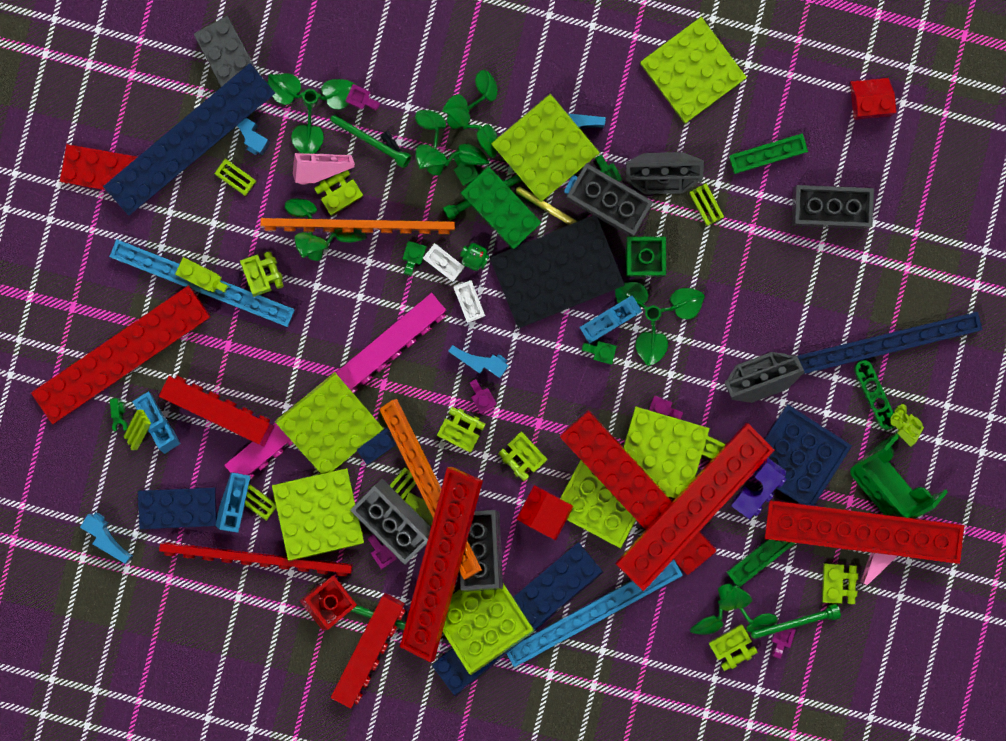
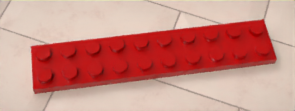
M187 286L41 385L31 394L53 425L210 319L211 316L192 288Z
M589 410L560 434V438L645 530L673 502ZM699 531L674 560L689 575L717 550Z
M746 423L615 564L644 591L775 450L749 423Z
M447 467L400 644L401 648L428 662H433L436 658L483 480L454 467Z
M770 500L765 539L960 564L965 525Z

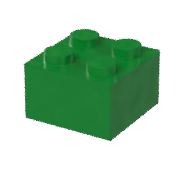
M666 237L626 238V277L666 276Z

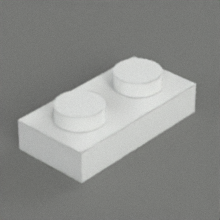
M435 243L423 257L425 261L452 282L455 281L465 268V266Z
M470 280L455 286L454 290L467 323L485 317L472 281Z

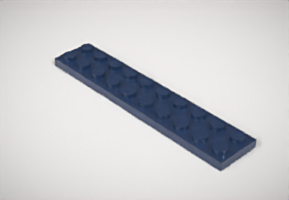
M249 63L103 187L129 216L272 97L275 91L254 66Z
M578 542L513 598L533 629L536 630L604 572ZM519 643L472 675L468 673L453 648L435 662L432 667L454 696H457Z

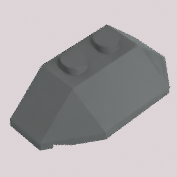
M683 152L643 153L626 162V181L643 194L684 193L697 182L703 180L704 160Z
M770 352L736 365L729 378L725 381V386L732 400L753 403L789 389L804 373V369L796 355L790 356L783 353Z

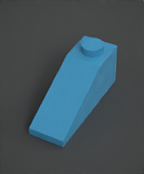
M230 473L219 506L215 525L218 529L239 532L250 475Z

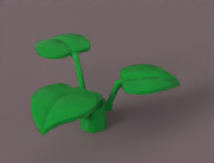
M485 69L479 71L475 78L476 87L482 94V97L468 106L466 99L462 95H453L446 102L442 112L448 115L447 122L451 129L460 127L464 129H479L477 139L480 145L490 157L495 158L497 150L491 144L498 138L495 130L488 124L483 127L481 125L468 124L470 122L469 110L485 98L492 102L497 97V84L493 76Z
M288 73L269 74L268 84L275 91L272 97L276 102L282 105H290L294 98H303V104L308 108V125L297 126L291 135L292 144L300 153L315 154L323 143L324 136L321 128L317 126L311 127L312 108L317 106L318 99L327 100V105L332 109H344L349 105L345 100L352 84L355 83L344 79H332L325 82L321 87L324 97L314 89H307L304 93L302 92L297 95L301 91V83L296 76Z
M417 111L415 120L418 125L425 129L435 130L434 146L422 144L416 149V161L419 169L427 168V171L432 175H441L444 166H448L450 161L457 155L461 161L468 164H489L485 154L478 147L471 144L459 145L458 151H455L446 159V156L437 150L439 129L446 127L445 119L434 111Z
M297 198L285 201V210L292 216H307L308 219H312L311 214L317 212L316 206L308 200ZM335 229V232L330 235L327 241L321 237H316V235H313V232L298 233L294 241L302 258L307 256L311 260L319 261L323 257L324 250L328 249V245L333 237L342 242H357L367 239V236L358 229H354V233H343L342 229Z
M624 283L625 286L615 290L618 303L633 295L639 307L646 310L645 315L651 321L652 333L644 332L636 340V350L647 366L659 362L668 348L666 336L664 334H656L655 322L661 319L663 312L674 309L676 315L681 319L694 318L699 313L705 299V295L702 292L691 288L678 289L670 297V301L674 306L660 309L654 305L649 307L644 305L648 300V292L640 283Z
M725 584L718 588L721 599L718 601V617L710 616L704 618L689 630L700 635L715 633L723 627V621H721L723 610L731 611L737 608L740 609L748 623H750L746 629L751 633L776 625L779 620L776 615L769 613L759 615L754 620L750 619L743 608L752 602L751 596L736 586L733 587L731 584Z

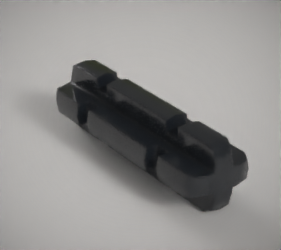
M385 131L381 134L383 142H386L385 145L397 152L401 151L396 141L392 139L393 136L390 131Z

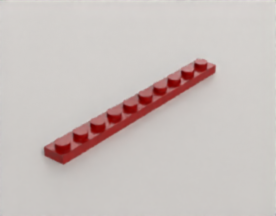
M167 542L160 543L159 551L164 552L166 556H176V553L183 554L184 558L203 556L202 560L214 561V558H221V562L233 563V560H238L243 565H252V562L260 563L261 567H271V564L279 565V569L290 570V567H298V571L309 572V569H315L320 574H328V571L336 572L338 576H347L353 570V564L304 558L288 561L287 556Z

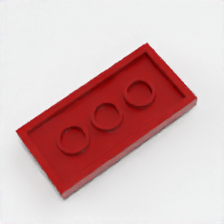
M66 144L60 182L105 190L103 186L137 157Z

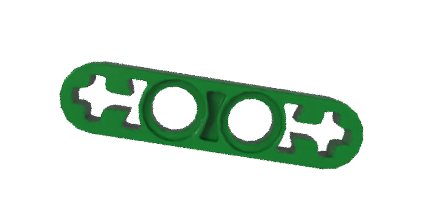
M866 360L858 361L854 365V373L880 428L890 430L895 426L891 424V421L889 422L890 426L883 424L882 422L885 418L883 414L878 415V412H884L887 409L888 412L885 415L887 418H891L893 410L873 366ZM860 364H862L863 366L867 365L868 369L865 370L867 376L872 375V378H867L864 381L862 380V378L865 377V374L863 372H859L858 369L861 368ZM869 381H873L876 384V389L873 392H869L866 389V384ZM877 398H881L884 401V406L881 409H877L874 406V401Z

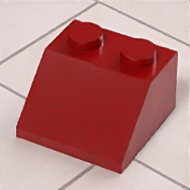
M889 78L850 82L854 120L889 117L896 113L895 93Z
M534 485L516 519L556 540L574 506Z
M334 575L299 600L323 631L330 629L357 606Z

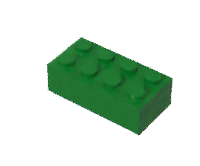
M489 166L459 193L511 249H515L542 223Z

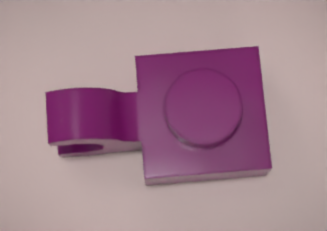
M352 84L345 100L346 103L361 110L366 105L376 111L380 105V102L369 98L370 91L355 84Z
M476 379L469 382L476 393L471 398L480 414L497 405L488 387L482 390Z
M654 395L649 408L650 411L669 415L680 420L683 412L671 408L672 402Z
M374 534L369 537L368 540L375 549L371 552V555L381 569L397 559L384 544L380 543Z
M791 628L773 634L771 642L776 643L771 656L781 659L784 647H791L796 629Z

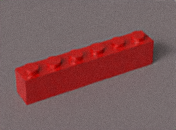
M176 375L175 378L168 376L159 397L263 447L265 446L274 428L269 423L270 419L262 415L257 418L252 415L253 411L245 407L240 410L236 408V403L228 399L223 402L219 400V395L211 391L206 394L202 392L203 387L194 383L192 386L185 384L187 380Z
M387 593L383 594L331 699L349 708H352L354 704L358 705L363 695L360 693L362 687L366 688L371 680L369 674L371 670H376L380 662L377 658L380 653L384 654L388 643H386L388 636L392 637L397 629L394 625L397 619H402L406 611L403 609L404 602Z

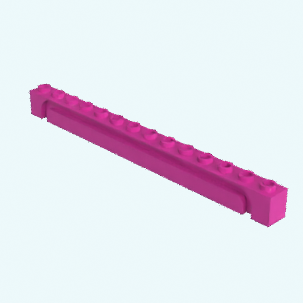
M433 293L429 294L340 368L336 374L355 393L358 390L356 387L360 383L366 384L373 378L371 374L376 370L378 373L387 366L386 362L390 358L395 360L400 356L402 348L412 346L417 341L415 338L420 333L425 335L430 331L432 323L442 321L446 317L444 313L447 310ZM274 423V428L264 447L251 442L224 466L230 473L250 475L251 480L254 477L253 472L257 469L260 471L269 464L268 460L271 457L277 458L284 452L283 447L287 444L291 446L294 443Z

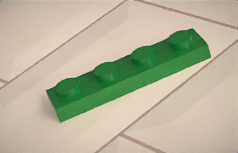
M802 133L732 154L728 157L733 173L738 174L807 153L808 149Z
M767 539L726 573L739 588L795 543Z

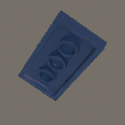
M216 487L138 491L139 529L215 526L217 520Z

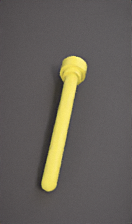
M516 188L517 194L566 224L571 225L578 222L547 202H540L535 195L524 188Z

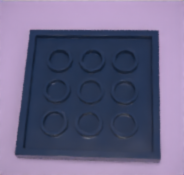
M786 404L764 438L775 450L768 458L786 470L785 483L780 488L776 487V489L800 504L811 506L815 505L852 445Z

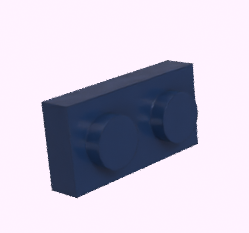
M387 427L364 443L357 451L368 465L397 444Z

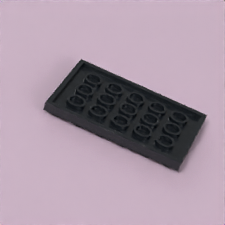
M595 215L517 246L515 249H510L490 257L518 329L625 286L598 217Z

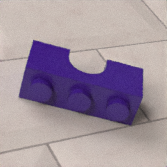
M767 458L755 473V478L762 483L763 488L759 491H751L744 486L732 500L731 506L749 520L753 515L757 516L763 508L762 504L765 501L769 502L775 493L773 491L776 487L780 488L785 483L786 470Z

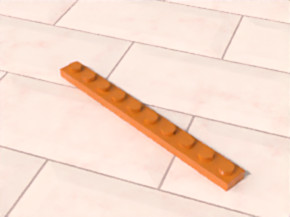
M261 218L260 228H264V231H276V228H284L286 232H295L296 228H303V232H315V229H323V232H335V229H342L343 233H354V229L362 230V233H373V230H381V233H392V230H400L401 234H411L412 231H419V234H431V231H438V234L447 235L450 234V231L455 230V222Z
M391 400L379 410L434 518L441 486L398 400ZM468 541L466 542L459 568L464 580L482 571Z

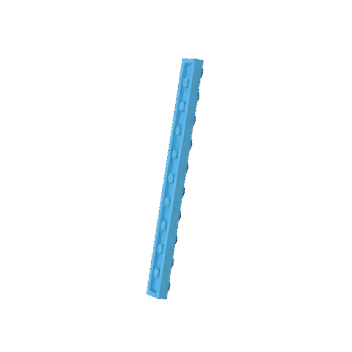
M117 239L109 256L179 285L190 286L192 290L286 327H289L295 312L293 308L260 295L253 297L250 291L222 280L220 282L229 286L226 293L216 289L215 293L209 292L175 275L180 264Z
M673 559L644 591L633 581H630L525 638L507 653V656L513 667H516L683 575Z

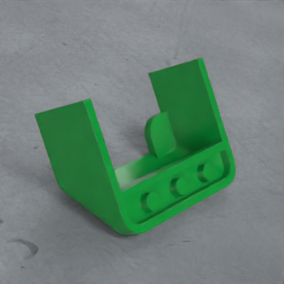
M896 433L878 444L851 468L850 473L883 515L916 519L934 509L948 491L945 489L932 496L925 488L917 487L912 490L889 463L894 457V450L891 445L900 437Z

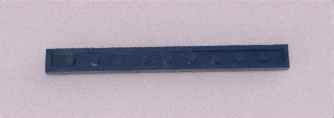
M978 312L798 355L797 357L804 369L803 374L981 331L982 326Z

